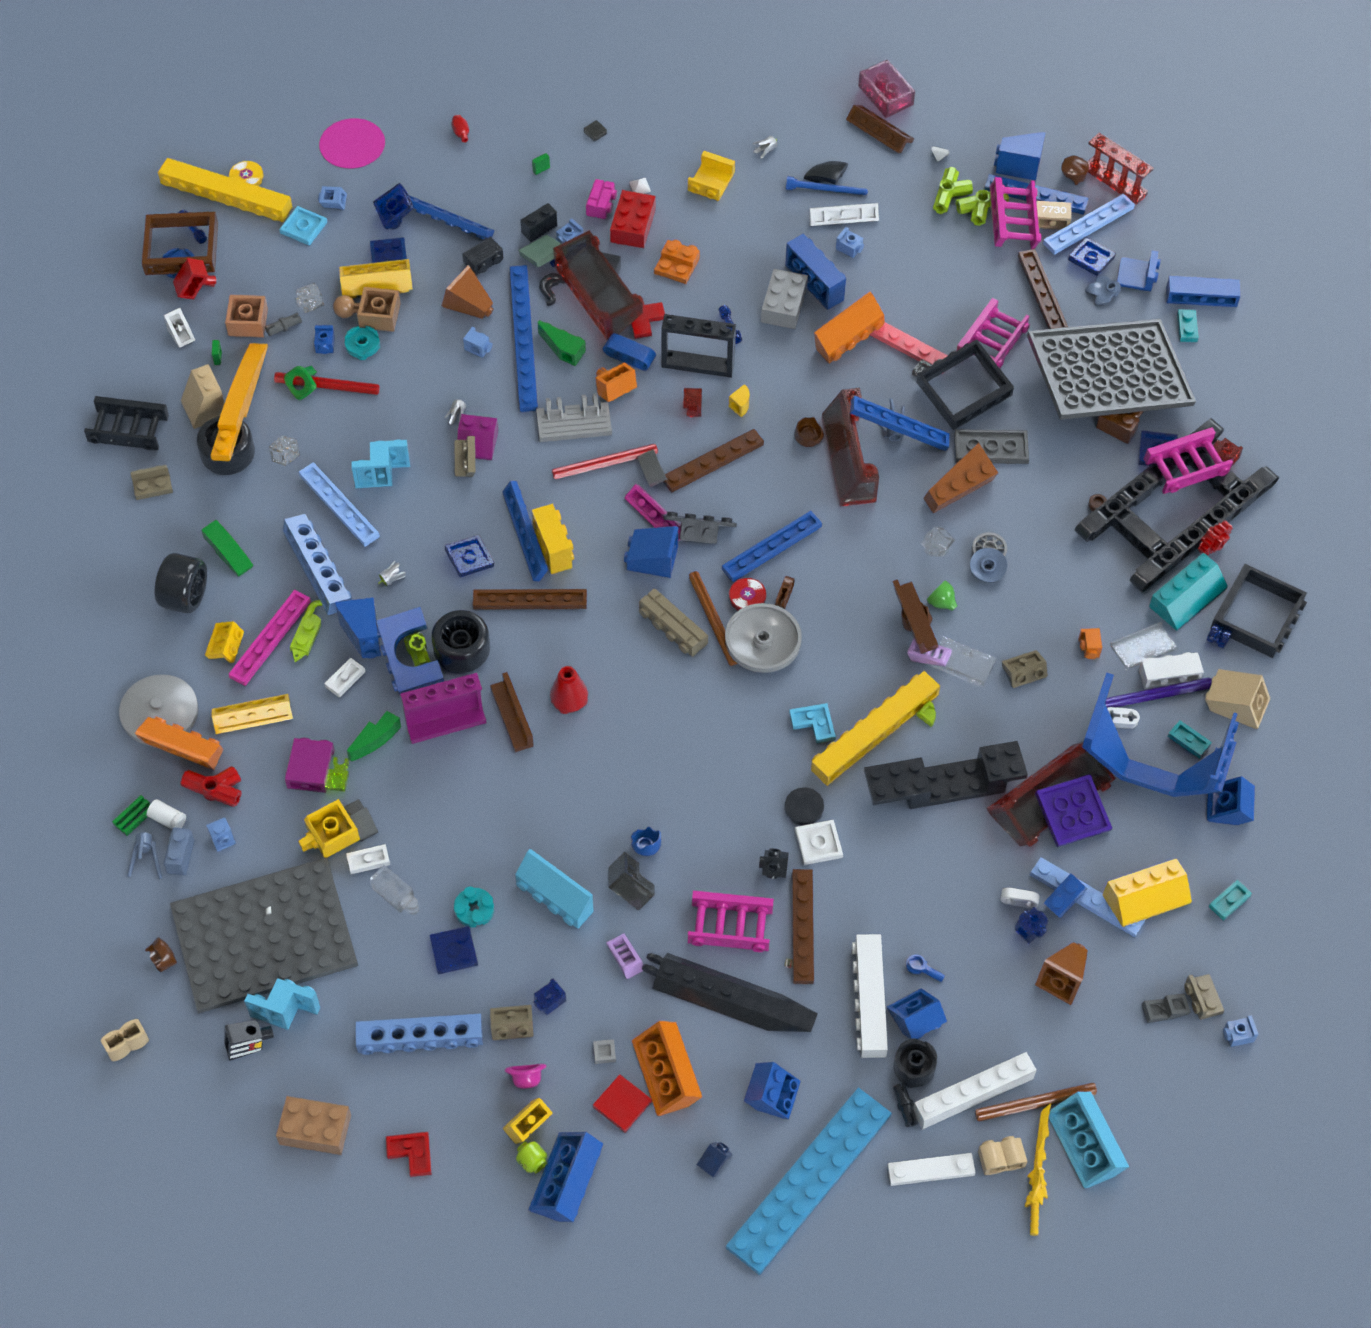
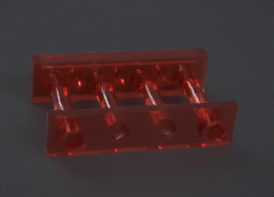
M1100 132L1088 142L1090 146L1095 148L1094 156L1087 161L1089 164L1088 173L1121 195H1126L1135 204H1138L1148 194V190L1141 186L1142 180L1153 171L1154 167ZM1102 153L1109 157L1108 164L1100 159ZM1115 162L1123 166L1122 172L1114 168ZM1129 171L1136 175L1135 181L1128 178Z

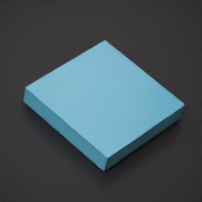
M297 206L279 231L280 234L310 246L328 221L327 218Z

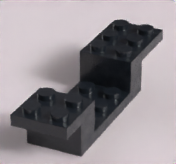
M1018 741L979 747L976 759L925 767L923 759L920 757L864 767V774L873 805L907 800L909 809L1005 793L1008 782L1027 779L1028 776Z

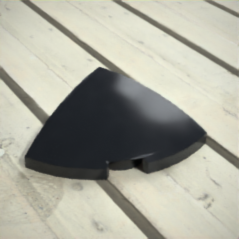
M828 161L818 164L805 174L804 179L815 183H820L823 180L836 185L838 179L843 176L848 163Z

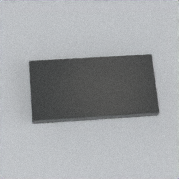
M955 429L956 463L979 443L992 463L1029 464L1027 430Z

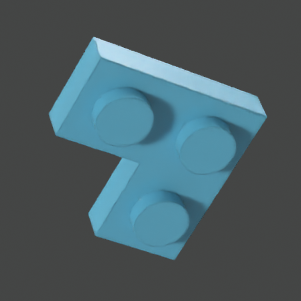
M827 703L789 710L793 730L812 727L816 744L836 739Z

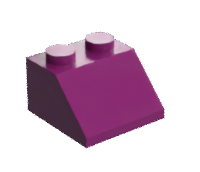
M461 414L457 440H466L467 436H475L476 459H493L499 431L497 418Z

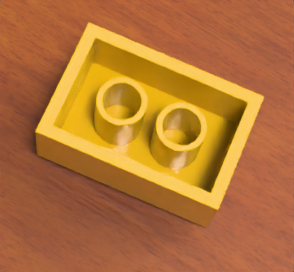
M553 503L532 509L533 529L551 574L571 569L572 560H574L572 552L574 550L571 539H567L566 526L561 524L560 512L555 510Z

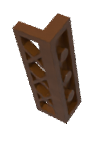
M853 105L846 118L847 121L897 153H902L906 143H913L915 139L863 105Z
M898 579L892 581L895 593L920 653L923 654L939 648L912 581L901 586Z
M508 672L502 673L503 681L490 685V689L514 751L518 752L534 747L533 735Z

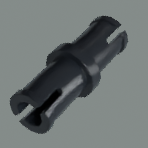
M905 1083L895 1085L893 1090L898 1101V1110L902 1113L905 1126L910 1127V1123L911 1127L918 1124L913 1109L914 1102L909 1097Z

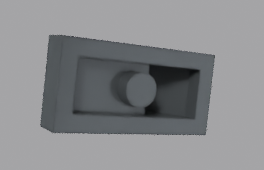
M359 799L344 806L358 829L361 842L378 833L367 807L364 808Z

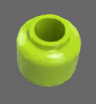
M536 1141L523 1142L517 1148L516 1161L527 1173L534 1172L536 1174L547 1165L548 1155Z

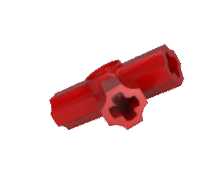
M232 766L215 776L207 777L188 769L184 772L180 782L182 787L202 794L209 801L217 800L231 807L238 805L242 795L240 790L232 787L241 781L237 770Z

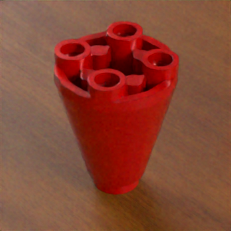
M565 666L558 672L550 690L551 703L562 714L578 711L588 702L587 687L577 671L571 666Z

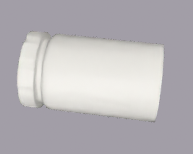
M158 799L154 800L147 810L149 818L170 829L173 827L182 828L186 821V814Z

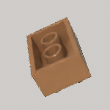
M286 1096L276 1134L279 1145L342 1155L351 1119L349 1106Z

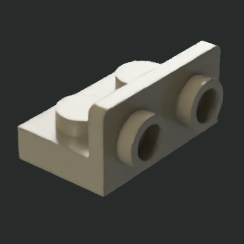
M467 436L466 440L454 441L456 477H473L475 474V436Z
M167 465L139 469L130 473L136 500L173 493Z
M1037 650L1002 661V668L1010 676L1013 688L1048 676L1047 662Z
M1210 974L1195 978L1193 975H1189L1184 988L1186 994L1190 995L1192 999V1009L1195 1014H1198L1199 1019L1202 1020L1223 1014L1224 1008Z
M531 1005L490 1008L492 1040L534 1036Z

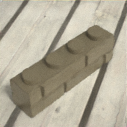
M656 589L650 591L648 595L639 601V613L645 619L648 617L652 621L653 626L657 630L661 629L669 641H675L684 654L688 653L693 657L708 644V635Z

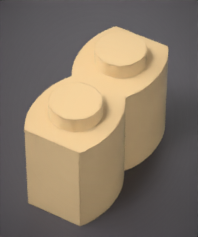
M134 1019L125 1023L119 1030L107 1033L100 1041L111 1061H118L127 1056L130 1051L145 1046L149 1038L140 1021Z
M1008 1136L1003 1138L1001 1142L988 1140L979 1146L978 1154L984 1175L1026 1167L1027 1158L1021 1138Z

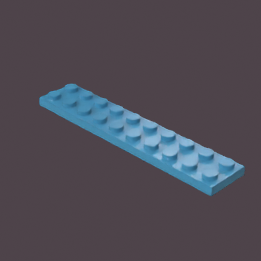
M858 1087L729 1241L726 1249L760 1275L891 1117L892 1113Z

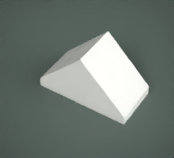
M181 308L164 315L167 330L179 348L195 341Z

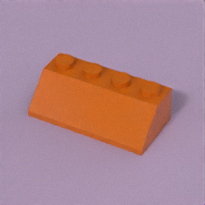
M868 292L814 332L816 350L829 364L832 361H837L847 350H852L858 342L867 339L870 333L879 330L884 325V313L874 295Z
M157 716L154 719L148 717L135 732V735L143 743L215 770L223 752V748L219 745L220 742L213 738L206 740L201 738L202 735L192 730L190 733L186 732L184 727L174 723L172 726L168 725L166 720Z
M658 1021L632 1040L657 1116L687 1108L702 1098L676 1022Z

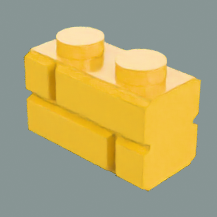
M536 1098L503 1127V1130L515 1144L521 1143L553 1113L542 1099Z

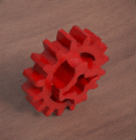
M1223 521L1214 527L1211 526L1201 538L1202 543L1199 545L1198 551L1201 554L1205 553L1207 556L1213 552L1220 551L1230 539L1229 534H1231L1233 526L1227 521Z

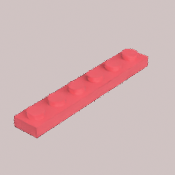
M886 322L879 330L870 333V336L928 367L932 366L938 359H944L948 356Z

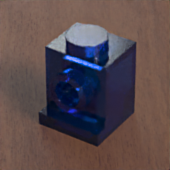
M554 978L534 993L533 1003L539 1011L543 1010L546 1015L566 1002V993Z

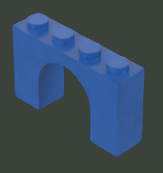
M421 607L376 621L378 625V638H382L383 645H380L383 656H387L389 660L386 666L389 674L393 673L395 679L392 681L395 692L398 691L401 694L444 682L438 660L410 667L402 664L396 657L397 646L404 637L428 629Z

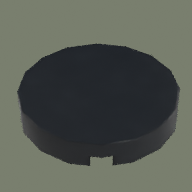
M807 787L797 788L787 796L785 813L794 823L809 825L822 817L824 801L821 795L814 789Z

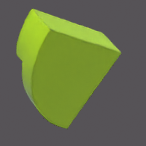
M929 700L917 712L916 716L930 727L935 722L936 711L933 703Z

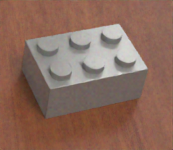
M773 269L762 306V323L796 329L807 290L808 275Z

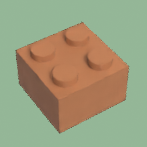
M230 295L225 321L228 336L264 337L268 313L265 296Z

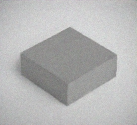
M614 1039L593 1041L595 1064L616 1062Z

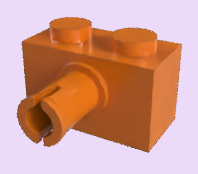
M625 362L608 371L601 367L596 372L597 377L595 378L598 395L607 402L613 401L637 388L635 369Z

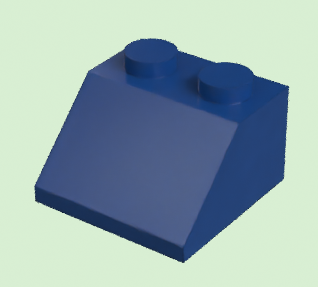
M1240 776L1226 780L1222 792L1208 793L1207 821L1230 825H1240L1254 821L1255 786Z
M922 988L887 1006L892 1018L902 1033L909 1039H920L925 1033L936 1030L947 1022L940 1000Z

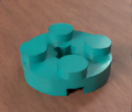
M365 326V328L354 327L345 335L346 351L359 360H366L367 357L374 355L381 346L378 332L369 326ZM360 340H361L362 342H363L364 340H366L364 344H359V341H360Z
M471 886L466 887L454 901L456 918L462 925L471 928L476 927V925L487 924L494 914L493 897L484 889ZM477 904L479 909L471 911L470 905Z

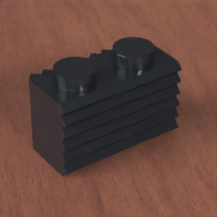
M549 203L520 220L521 232L530 242L558 226L557 211Z
M492 237L485 239L462 253L463 263L466 266L468 265L475 275L484 273L489 267L499 264L504 258L502 247Z

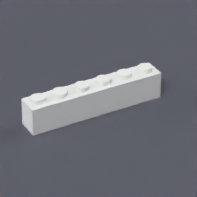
M881 934L856 935V941L852 942V954H856V961H853V973H857V980H854V992H858V999H855V1012H859V1018H856V1031H860V1038H857V1050H861V1058L886 1057L888 1049Z
M1027 1052L915 1102L913 1109L921 1128L925 1129L1033 1080L1036 1068Z

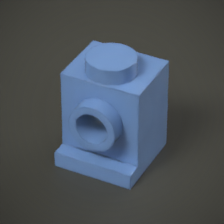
M322 186L318 200L324 208L344 210L347 193L342 187Z
M572 218L568 224L556 231V241L564 245L567 250L584 240L583 228Z
M848 227L844 228L836 240V249L852 258L857 253H860L864 247L863 238L849 231Z
M471 327L463 338L464 350L481 358L490 352L492 348L489 337L483 333L476 332L475 327Z
M225 817L206 825L217 852L236 844Z
M1252 1015L1247 1018L1228 1021L1223 1029L1224 1038L1226 1041H1229L1230 1047L1253 1043L1258 1036Z

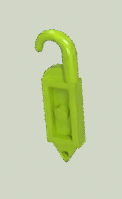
M315 600L309 604L292 640L290 651L293 653L294 662H297L305 655L308 656L321 627V619L313 613L317 606H322L320 600Z

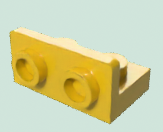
M234 621L215 623L205 656L208 659L225 658L229 663H234L244 631Z

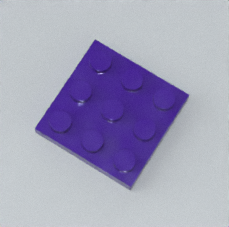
M1091 775L1035 792L1056 847L1093 837L1113 829Z

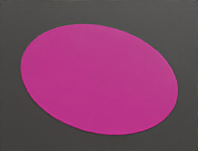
M350 118L329 126L320 138L319 147L322 156L329 163L341 168H359L374 162L382 154L385 147V137L381 129L374 123L364 119Z

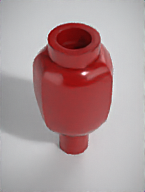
M461 115L453 116L451 122L452 129L455 135L465 143L468 141L469 125Z

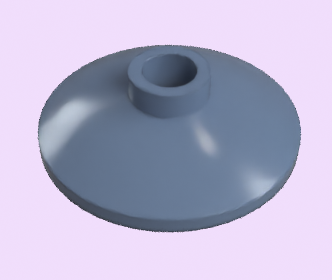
M994 548L980 549L973 554L970 560L972 574L983 582H996L1006 574L1008 567L1006 557ZM986 566H989V567H991V569L988 570V569H985V567H986Z

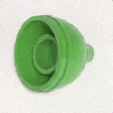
M946 580L926 600L929 604L939 609L953 611L958 606L955 600L954 588Z

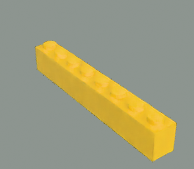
M170 158L165 160L158 171L160 183L165 186L205 197L211 201H217L243 211H249L259 216L268 217L274 221L284 223L293 208L291 197Z
M925 671L919 675H914L910 683L906 686L902 685L895 695L887 697L880 707L872 709L864 720L860 719L857 721L854 728L850 731H845L838 741L831 742L823 753L816 754L812 759L811 771L828 786L913 717L929 700L935 699L939 695L940 685Z

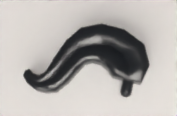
M550 273L540 281L539 289L549 300L547 301V306L553 305L556 301V296L551 288L559 283L565 284V281L562 280L563 277L558 273Z

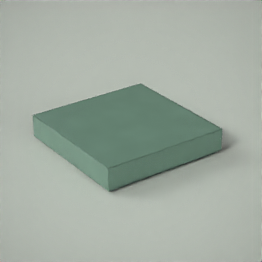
M545 235L518 251L520 256L536 267H540L565 253L566 248L549 235Z

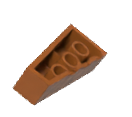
M978 443L927 492L923 499L932 513H935L992 482L997 476L998 471Z

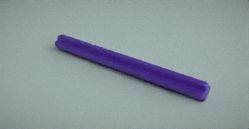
M1210 677L1108 697L1105 704L1107 708H1116L1210 689L1212 680Z

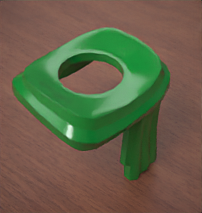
M312 365L308 367L296 366L284 375L287 387L297 400L304 399L316 389V383L311 376H314L317 371ZM297 376L302 377L305 381V386L302 390H297L293 386V379Z

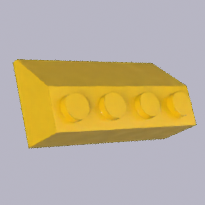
M409 259L339 267L342 295L351 298L362 295L364 287L398 290L400 293L413 290Z
M1177 858L1108 881L1102 894L1122 927L1192 902L1187 874Z

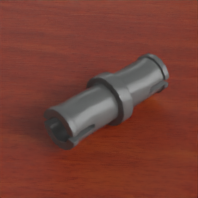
M298 312L286 318L281 317L278 319L279 321L266 325L265 330L268 336L281 331L285 332L288 328L302 323Z

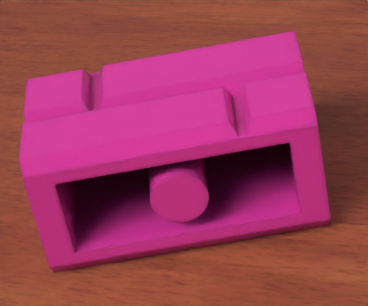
M599 179L594 181L586 203L587 216L605 219L607 214L612 212V200H616L617 197L614 182H604V180Z

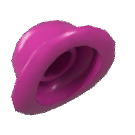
M546 1064L510 1066L505 1068V1072L511 1074L513 1083L517 1088L529 1089L540 1083L541 1070L546 1068Z

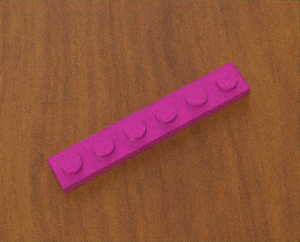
M294 590L228 674L229 678L246 686L310 604V597Z

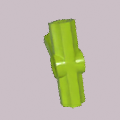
M954 167L945 168L933 205L936 213L943 214L947 212L952 197L973 193L972 181L969 179L957 181L959 171Z
M979 190L974 196L957 199L955 204L958 214L972 212L971 222L974 225L981 226L985 224L988 209L991 207L990 192ZM1003 194L1004 200L1009 202L1008 194Z
M417 632L403 638L407 653L411 655L415 667L431 662L422 633Z

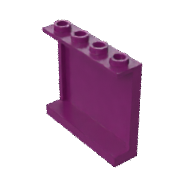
M477 672L400 694L406 727L412 744L487 723L482 707V686Z

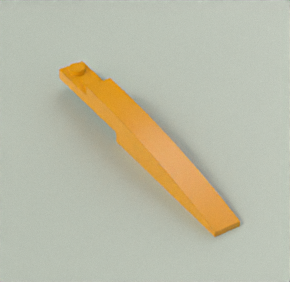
M250 343L243 356L218 421L219 430L211 452L212 460H231L243 418L247 417L268 344Z

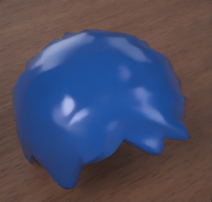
M648 826L644 830L638 829L631 835V845L637 854L642 856L654 855L661 847V832L659 830L655 831Z

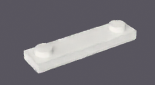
M878 203L809 208L810 226L879 221Z
M972 1153L887 1164L891 1186L975 1176Z

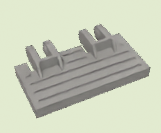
M597 393L592 396L594 405L587 406L585 394L582 395L583 411L580 410V404L565 406V413H563L561 397H557L556 400L558 409H551V400L546 398L547 414L544 413V408L536 409L540 442L612 435L608 402H600L601 409H599Z

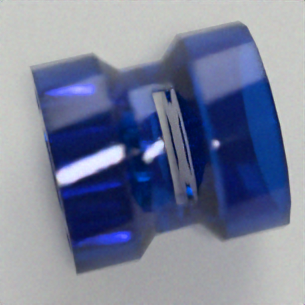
M1214 624L1206 641L1218 644V647L1224 649L1232 632L1223 630L1219 625Z

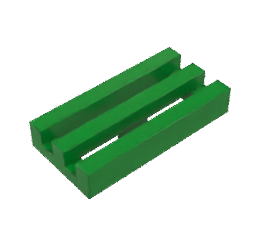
M140 795L112 821L113 825L128 836L148 817L147 810L150 802ZM147 807V809L139 817H137L138 814ZM134 820L126 829L124 828L129 822Z

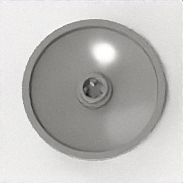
M758 603L746 606L731 617L726 627L725 644L728 653L740 666L754 672L768 673L785 668L794 661L801 647L802 634L797 620L788 611L776 605Z
M153 675L136 682L127 690L120 703L119 716L126 733L135 741L148 745L135 735L136 730L148 717L153 719L155 716L166 720V724L171 726L173 723L184 727V731L189 732L198 716V702L193 689L182 679L171 675Z

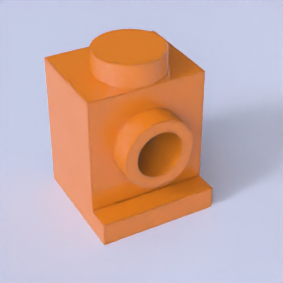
M1100 628L1081 629L1078 641L1080 642V650L1084 651V658H1100L1102 651Z

